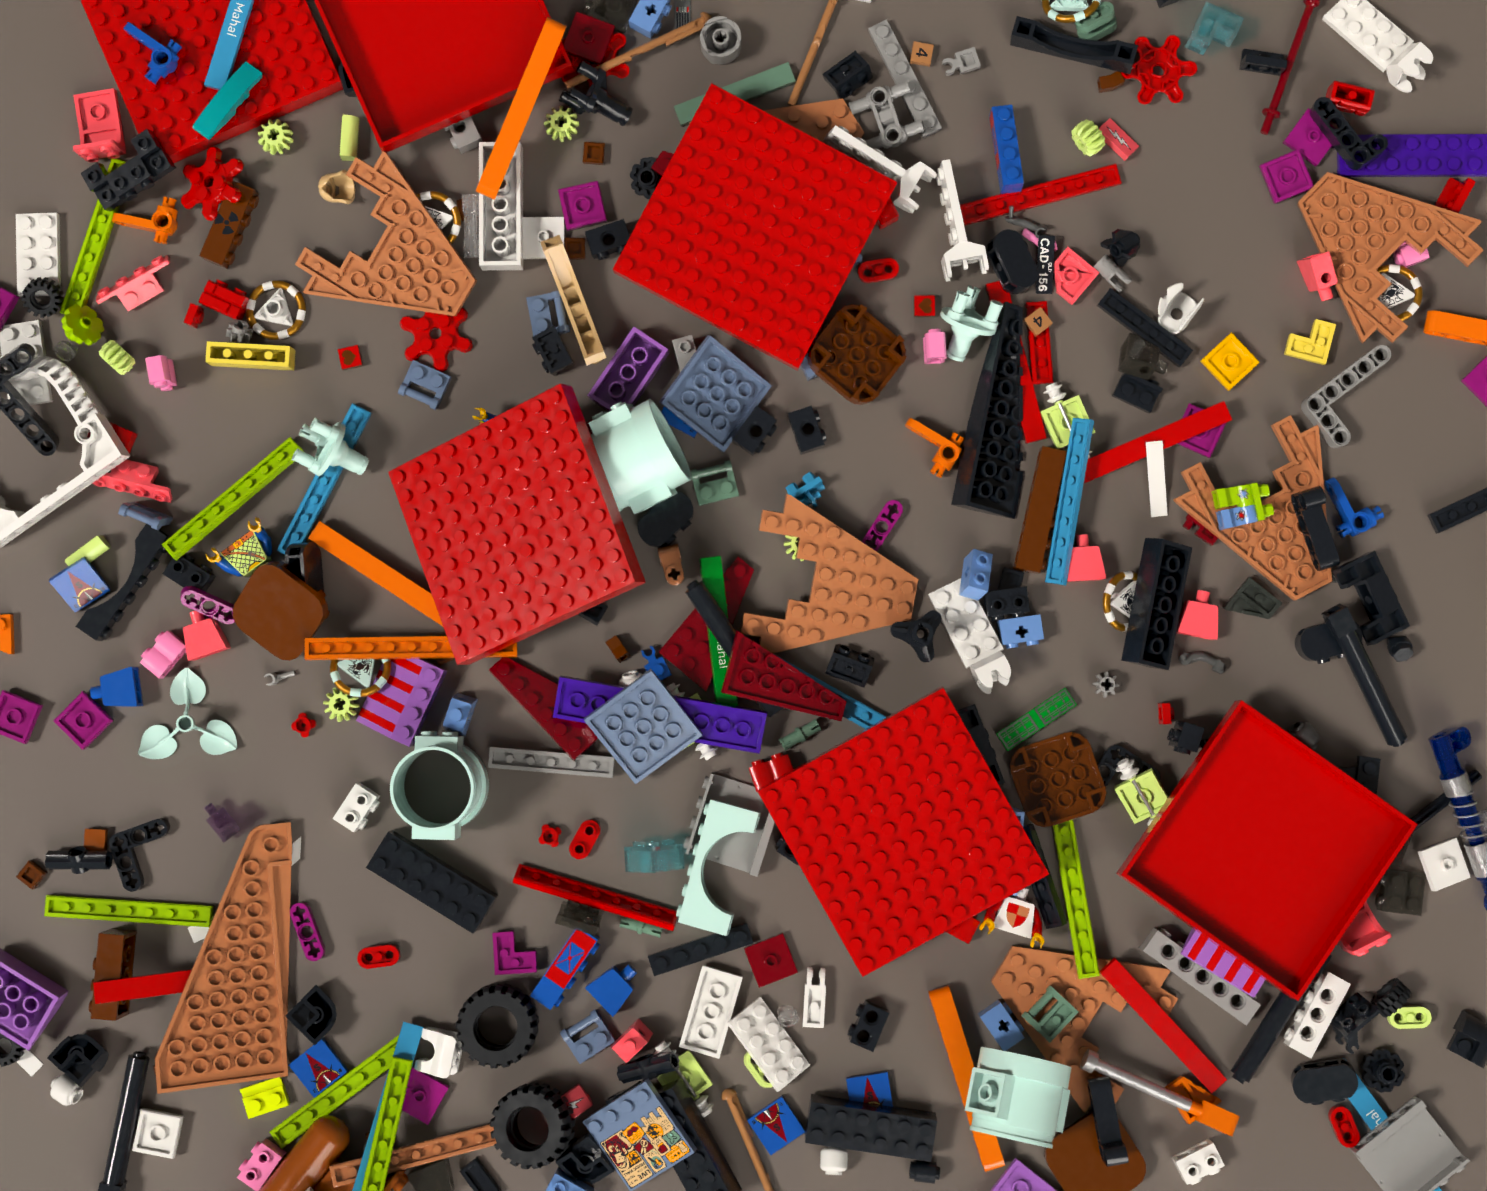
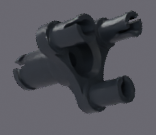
M582 60L576 72L592 80L590 88L586 94L574 87L571 88V92L564 89L558 101L574 109V112L580 115L583 112H592L594 114L598 112L616 123L619 122L621 126H625L632 114L633 108L626 107V104L607 94L606 71L601 68L597 69Z
M932 610L918 620L893 623L890 632L893 637L908 643L914 649L921 662H930L934 658L933 637L941 623L942 617L938 611ZM918 630H922L924 632V636L922 638H919L917 636Z

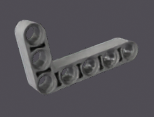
M1379 345L1371 349L1303 400L1301 404L1303 413L1313 426L1318 425L1319 434L1330 447L1340 448L1348 444L1351 434L1329 405L1390 360L1391 350L1387 346ZM1376 351L1382 354V360L1376 358ZM1360 363L1363 364V365H1365V367H1366V372H1365V373H1363V372L1360 371V369H1359V364H1360ZM1343 376H1347L1349 378V385L1343 383ZM1327 388L1333 391L1332 398L1326 394ZM1310 400H1313V401L1316 402V404H1317V409H1316V410H1314V409H1312V408L1310 407V405H1309ZM1323 417H1327L1329 419V426H1325L1323 424ZM1336 433L1342 436L1341 443L1335 440Z

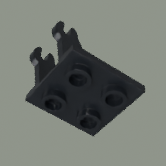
M1356 992L1337 1009L1330 1023L1336 1034V1042L1343 1045L1344 1043L1341 1041V1038L1344 1037L1346 1050L1354 1054L1351 1049L1352 1046L1357 1050L1359 1049L1358 1031L1381 1011Z

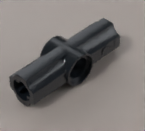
M76 846L68 851H48L46 853L45 866L49 869H71L74 874H82L89 869H110L113 856L112 852L87 851L84 846Z
M673 1051L655 1056L647 1054L635 1061L620 1064L617 1067V1077L623 1084L643 1079V1081L648 1078L652 1080L661 1074L676 1071L679 1068L680 1060Z

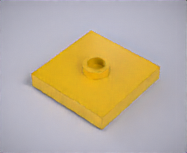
M1232 332L1200 360L1227 391L1231 390L1260 363Z

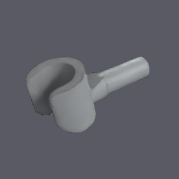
M293 670L282 674L267 673L264 677L272 676L273 681L266 685H276L279 680L294 676L295 672Z

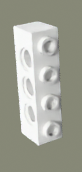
M1323 970L1320 977L1316 976L1314 979L1315 984L1312 990L1306 993L1302 1009H1299L1294 1016V1024L1291 1028L1287 1029L1284 1035V1044L1309 1058H1312L1351 985L1326 970ZM1328 989V997L1322 999V991ZM1318 1008L1319 1014L1312 1018V1010ZM1308 1026L1309 1033L1306 1036H1302V1029Z

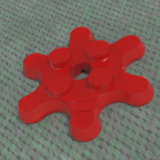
M616 33L612 36L602 64L615 58L617 51L625 46V35ZM566 38L561 40L563 45L565 43ZM567 54L572 60L573 72L561 77L563 82L580 74L576 70L584 59ZM622 63L607 70L606 77L614 75L621 79L626 78L630 72L629 67ZM588 79L587 81L589 82V85L591 86L592 80H591V79Z
M1175 35L1168 36L1164 45L1159 48L1153 47L1146 37H1138L1134 44L1138 45L1137 51L1140 58L1138 62L1133 64L1130 74L1120 72L1125 79L1134 78L1141 83V90L1137 95V100L1143 105L1149 104L1154 94L1158 92L1166 94L1172 103H1179L1183 99V91L1179 88L1178 81L1183 76H1193L1197 72L1196 63L1178 59L1176 51L1180 47L1181 42L1179 37ZM1160 66L1163 69V75L1153 74V67Z
M210 147L207 150L206 161L201 167L186 165L183 169L185 177L190 180L192 186L182 196L181 203L186 209H191L196 204L202 203V214L208 221H212L217 217L220 202L228 200L231 203H237L242 196L241 191L233 186L232 181L234 176L243 170L244 163L240 159L233 158L226 164H223L221 161L222 151L218 147ZM210 178L214 179L211 187H209Z
M461 308L457 316L425 312L419 319L412 318L411 316L402 317L399 323L400 327L404 331L411 332L414 336L413 344L405 349L404 355L406 359L416 361L422 355H429L433 359L434 369L444 372L449 367L447 356L450 351L459 350L463 353L471 351L473 347L472 341L461 336L458 332L459 325L466 321L468 317L466 309ZM434 328L441 330V336L438 339H433L430 336Z

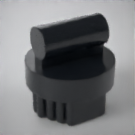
M1406 636L1387 638L1388 652L1394 657L1396 662L1407 661L1413 655L1412 643Z

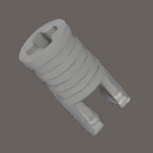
M1107 254L1093 267L1119 293L1123 290V286L1114 277L1115 274L1126 284L1132 281L1131 277L1117 266Z

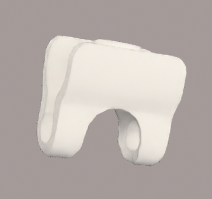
M424 1027L421 1037L433 1044L435 1053L432 1059L420 1058L416 1060L414 1069L440 1078H447L450 1075L456 1074L462 1055V1043L457 1040L456 1036L458 1032L436 1027Z

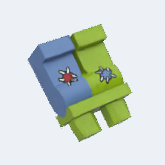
M1257 483L1211 491L1215 510L1237 505L1236 508L1216 512L1219 530L1262 521L1274 514L1273 505H1262L1260 498L1270 495L1268 484L1258 485Z

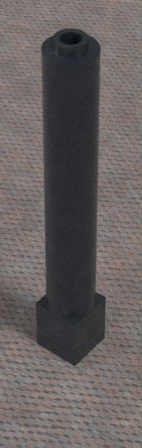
M694 580L686 586L688 590L685 593L728 658H730L736 630L704 582ZM756 701L762 711L767 712L768 717L783 709V707Z
M1339 603L1321 613L1331 635L1336 638L1387 745H1393V747L1401 746L1405 743L1404 740H1406L1407 735L1356 632L1358 628L1348 608Z
M1331 955L1328 956V958L1316 974L1317 977H1320L1321 973L1323 972L1328 962L1332 958ZM1312 982L1299 1001L1290 998L1282 991L1279 993L1232 1067L1231 1072L1234 1073L1232 1076L1234 1079L1242 1084L1245 1081L1250 1082Z
M134 1051L133 1054L128 1055L103 1181L99 1184L98 1191H125L127 1182L125 1177L150 1060L145 1052Z

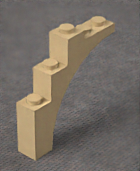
M557 235L540 243L586 365L597 364L605 359L606 355L561 237Z

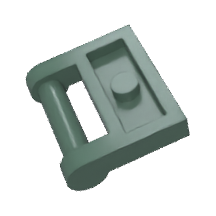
M730 460L724 461L723 464L696 470V468L690 470L699 506L739 496ZM727 472L728 477L702 484L699 482L701 477Z
M1051 985L1046 988L1045 994L1032 1008L1021 1015L1049 1043L1078 1013ZM1054 997L1057 1002L1037 1022L1034 1017Z

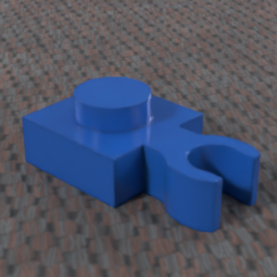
M650 646L652 650L650 656H646L645 652L641 651L642 656L649 662V664L644 666L646 671L652 669L660 680L672 675L664 658H656L654 647Z

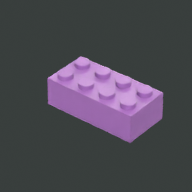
M633 327L587 396L608 412L612 411L610 407L619 402L633 404L634 406L669 355V350L639 329Z

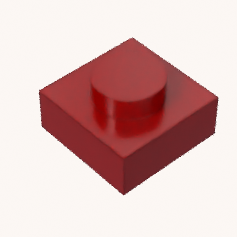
M190 303L184 323L197 329L198 324H201L204 319V309Z
M1158 703L1159 724H1172L1171 720L1174 719V709L1170 706V703Z

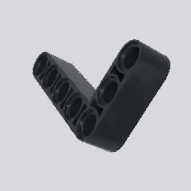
M22 343L0 359V392H6L10 396V399H4L0 395V409L40 454L50 456L59 445L58 436L8 381L27 367L35 357V349L30 344ZM19 351L26 352L29 358H21L19 355ZM2 364H9L12 367V371L5 370ZM19 408L23 410L24 415H18L15 412V409ZM29 425H36L39 431H32ZM43 441H50L53 447H46Z

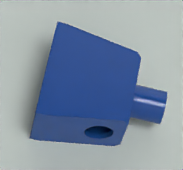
M128 667L100 677L101 686L90 688L91 698H102L104 706H143L138 667Z
M630 964L621 972L613 966L588 983L585 989L613 1017L633 991L634 985L630 980L637 972Z

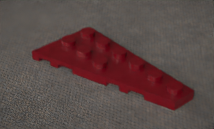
M739 557L723 574L728 620L732 625L754 572V569ZM695 608L661 648L659 653L707 692L713 676L706 623Z
M736 631L721 690L722 693L842 722L847 701L739 631Z
M502 657L489 669V672L573 761L598 739L586 723L553 718L558 684L508 657Z

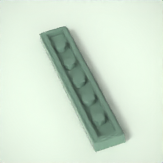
M789 62L724 86L722 89L747 102L794 84L796 80ZM705 94L674 106L681 127L688 125L692 121Z

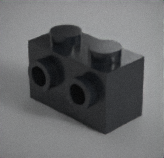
M187 553L177 561L172 558L162 573L183 588L194 586L205 592L216 577L211 573V568L204 564L199 566L194 562L195 558Z
M1027 586L989 591L983 596L986 616L992 617V621L1002 620L1004 615L1012 614L1013 618L1024 617L1025 612H1030Z
M1176 721L1174 728H1171L1168 733V745L1174 747L1173 751L1190 755L1191 752H1198L1205 728L1187 722Z

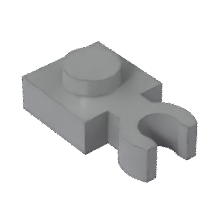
M975 47L956 52L954 60L946 58L942 61V66L949 64L952 67L945 72L946 76L954 74L955 70L958 69L960 74H964L981 67Z

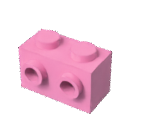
M267 1138L262 1143L259 1141L251 1150L253 1155L250 1160L245 1159L238 1169L241 1172L237 1178L255 1191L261 1189L287 1153Z

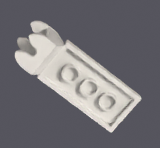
M1340 0L1323 16L1322 20L1379 70L1382 72L1386 70L1389 83L1399 91L1405 93L1412 91L1411 82L1407 80V76L1424 80L1426 73L1419 63L1422 61L1423 63L1431 64L1433 62L1431 51L1422 42L1413 43L1414 41L1367 0Z
M835 125L823 140L825 144L897 182L892 193L894 205L908 213H913L914 209L917 210L919 208V205L909 196L912 191L919 193L921 190L916 185L920 178L927 182H931L933 178H936L937 173L922 162H918L905 170L902 168L901 163L896 160H889L879 149H872L867 146L865 140L850 135L846 128Z
M950 159L943 160L937 169L936 182L938 186L941 185L942 193H940L941 205L946 207L944 219L946 226H950V233H948L950 246L954 245L943 255L941 260L944 278L947 282L952 277L951 267L962 265L963 270H967L968 264L979 262L981 273L986 274V270H989L985 246L967 241Z
M960 578L929 593L928 596L935 610L941 614V622L965 668L970 667L972 676L979 689L986 694H991L993 682L998 680L1004 686L1008 685L1011 668L1005 655L1001 652L1004 649L979 601L959 595Z

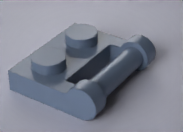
M559 291L526 297L533 336L553 326L548 302L553 300L559 324L556 327L558 333L570 332Z
M413 360L403 383L399 387L398 394L402 396L407 395L430 405L431 409L437 410L452 377ZM411 382L435 392V397L432 398L409 388Z
M137 502L123 503L118 512L121 516H129L149 524L151 528L159 530L162 526L170 525L173 518Z
M596 1009L569 1029L565 1028L560 1031L563 1040L567 1043L579 1064L616 1041ZM594 1022L598 1025V1027L578 1040H573L572 1036Z

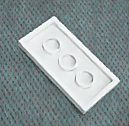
M58 213L16 214L17 296L19 297L23 296L22 291L33 279L36 280L38 277H41L42 280L46 277L49 282L54 280V285L57 286L59 284V291H61L60 215ZM41 290L35 293V296H49Z
M34 320L4 325L0 331L2 355L9 353L22 343H27L35 349V355L46 356L41 321ZM38 374L30 380L14 379L10 382L30 405L53 402L50 382L42 375Z
M702 965L679 1047L720 1058L729 1027L727 1022L731 1020L743 976Z
M758 997L727 1022L728 1026L777 1092L810 1066L807 1059L761 997Z

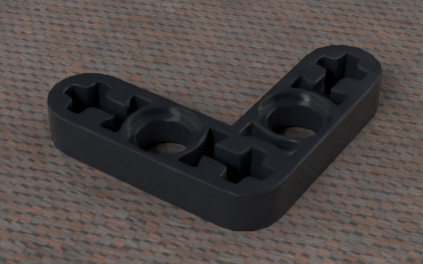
M1110 745L1097 763L1098 768L1105 765L1110 770L1107 777H1102L1105 787H1107L1116 773L1117 763L1121 761L1119 758L1112 759L1110 752L1119 749L1118 754L1122 757H1125L1127 754L1129 760L1134 759L1138 762L1139 771L1137 775L1142 769L1147 771L1152 768L1158 780L1160 781L1161 779L1157 769L1119 745Z
M165 819L152 820L111 836L109 846L123 887L127 891H137L144 885V877L134 847L166 836L169 833L170 825ZM157 823L164 826L161 834L159 831L153 833L149 831V829L156 828ZM138 829L145 833L142 841L135 839L134 834ZM118 837L119 839H124L122 848L120 845L116 846L115 842L118 841ZM122 849H123V850H127V849H128V852H127V853H122V854H120V855L118 854V852H121ZM125 856L130 857L132 860L129 868H125L121 863L122 858ZM133 869L135 870V872L131 873V875L125 874V872L131 871ZM132 878H137L138 880L135 886L129 884Z

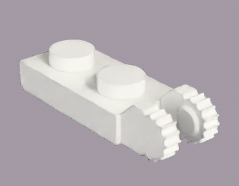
M807 967L802 1026L824 1028L825 968H820L819 971L820 984H812L813 970L812 967Z

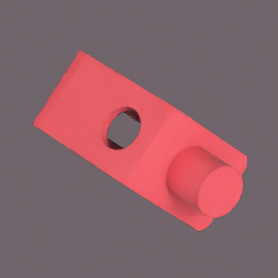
M1329 251L1316 253L1298 260L1297 264L1310 292L1318 291L1321 301L1333 298L1330 286L1337 284L1338 281Z
M1088 534L1076 535V547L1072 549L1067 582L1106 579L1099 546H1089Z
M1197 590L1196 601H1185L1179 616L1176 633L1208 640L1218 639V606L1208 604L1210 592Z
M197 611L189 613L193 624L183 627L188 661H195L231 648L217 620L213 618L205 619L204 615Z
M638 1018L610 1047L627 1063L649 1042L653 1032Z

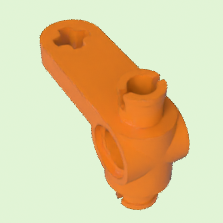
M163 197L162 206H157V210L152 215L151 220L114 213L112 222L126 227L154 232L155 238L153 241L160 244L162 242V244L166 245L168 235L173 236L178 227L176 220L178 211L175 209L177 200ZM168 218V224L161 227L162 220Z
M909 418L905 424L909 430L939 447L932 459L934 466L930 472L934 475L938 470L936 476L942 478L945 470L950 471L962 451L960 445L964 438L960 436L956 440L959 434L953 432L948 440L920 422ZM946 448L951 449L954 454L953 458H945L943 450Z

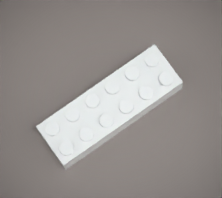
M479 142V181L495 142ZM521 142L517 145L495 200L479 193V266L482 271L523 270V147Z

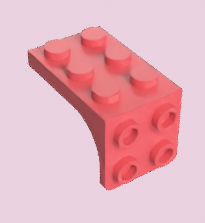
M111 88L73 95L80 135V145H74L73 151L87 162H98L101 158L106 157L108 159H117L120 155L126 154L116 90Z
M1365 902L1339 940V944L1343 951L1352 955L1362 956L1367 954L1369 949L1375 945L1376 947L1388 943L1387 939L1392 936L1390 932L1384 930L1378 923L1369 905Z

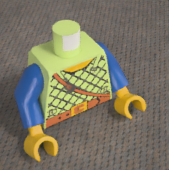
M255 517L257 525L253 526L248 521L250 531L221 551L222 556H219L216 548H211L216 553L214 557L205 555L208 561L215 562L216 565L227 573L237 577H250L259 566L272 560L270 557L272 554V540L265 529L261 527L260 519Z

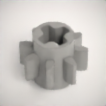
M236 320L233 324L229 323L226 337H230L231 343H250L253 329H248L249 325L247 322Z
M1104 672V677L1097 674V682L1092 683V685L1097 687L1095 694L1103 692V698L1107 697V692L1115 695L1114 688L1119 687V684H1115L1114 681L1117 676L1108 677V672ZM1105 680L1107 683H1110V687H1106V690L1105 687L1101 686V683L1105 682Z

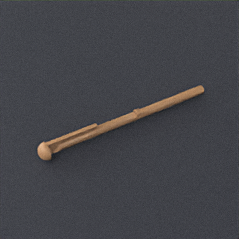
M838 0L828 1L788 101L789 106H795Z
M701 12L700 18L595 68L607 71L624 62L632 61V57L643 54L664 43L667 47L701 31L705 23L711 19V16L707 12ZM579 74L565 81L564 84L569 89L589 78Z
M727 1088L722 1092L721 1098L722 1100H727L764 1190L774 1191L770 1183L769 1174L765 1172L751 1138L754 1135L736 1095L737 1092L732 1088Z

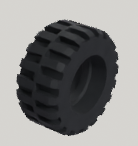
M499 983L488 987L484 986L477 992H474L458 1013L459 1018L456 1022V1029H458L457 1040L461 1041L463 1052H468L469 1059L479 1061L478 1065L483 1067L490 1065V1068H497L498 1066L508 1067L511 1063L520 1061L535 1042L539 1030V1016L536 1015L537 1009L535 1004H531V998L528 995L522 994L521 989L517 987L516 989L511 988L509 984L499 985ZM492 1006L506 1008L514 1015L517 1021V1032L514 1038L503 1045L488 1042L479 1031L478 1021L481 1014Z
M538 1082L528 1085L524 1084L510 1091L498 1101V1106L492 1112L495 1117L490 1120V1126L494 1127L490 1134L491 1139L495 1138L497 1142L494 1144L496 1150L500 1149L503 1152L501 1157L504 1160L509 1158L511 1159L510 1164L515 1167L521 1164L522 1169H529L530 1167L538 1169L550 1164L568 1149L571 1144L570 1140L574 1137L575 1133L572 1130V1127L575 1126V1119H571V1114L574 1111L572 1107L568 1108L566 1105L568 1099L565 1096L562 1098L559 1096L560 1091L554 1088L551 1090L550 1085L545 1083L539 1085ZM523 1107H534L541 1111L547 1119L549 1133L544 1143L540 1145L532 1144L520 1134L517 1118Z

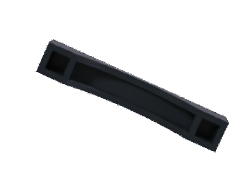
M1019 16L1016 17L1010 42L1011 46L1126 74L1131 73L1138 45L1118 40L1094 41L1072 37L1048 28L1036 20Z
M146 524L135 539L134 564L126 583L108 601L87 609L75 627L96 641L106 640L113 631L111 628L115 622H119L124 616L123 611L126 606L132 604L135 600V593L139 587L142 588L148 581L147 576L150 571H154L159 565V558L163 553L167 552L162 544L170 536L160 529H153L151 525Z

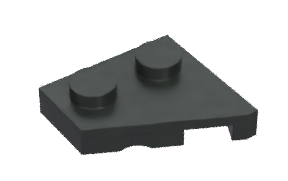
M1248 577L1223 608L1227 611L1270 619L1282 605V602Z

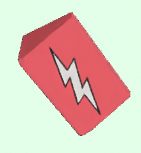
M1111 118L1099 127L1102 135L1105 137V143L1124 161L1139 147Z
M577 1084L561 1096V1098L565 1096L568 1099L566 1105L568 1108L572 1107L574 1111L571 1114V1119H575L593 1105L590 1096L580 1084Z

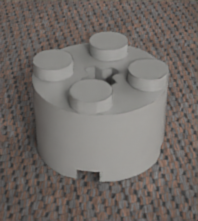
M724 16L709 19L700 33L701 51L711 64L722 65L730 63L740 54V28L737 23Z

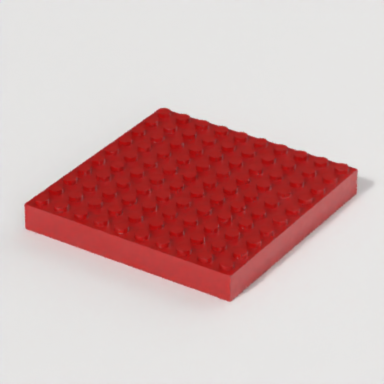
M81 0L138 134L146 129L153 131L173 163L261 126V124L267 123L268 120L272 121L343 90L339 71L308 1L254 0L231 76L245 62H248L263 73V78L249 91V97L236 109V114L208 140L194 130L192 126L219 91L206 87L204 83L230 0ZM127 22L133 24L165 47L170 42V39L182 47L177 54L179 60L176 70L168 74L165 79L160 77L156 85L144 77L150 70L147 65L151 61L153 51L123 30ZM164 57L161 60V64L166 63L168 61V57Z
M314 0L379 147L386 153L514 98L547 17L551 18L543 0ZM562 41L558 46L543 85L573 72L571 61Z
M711 83L613 267V272L798 371L889 201L897 182Z
M560 383L388 472L457 665H470L646 583L572 386Z
M943 686L758 790L766 808L862 977L1049 875L1048 870Z
M1238 700L1230 707L1116 874L1284 994L1299 1001L1418 824L1242 700Z

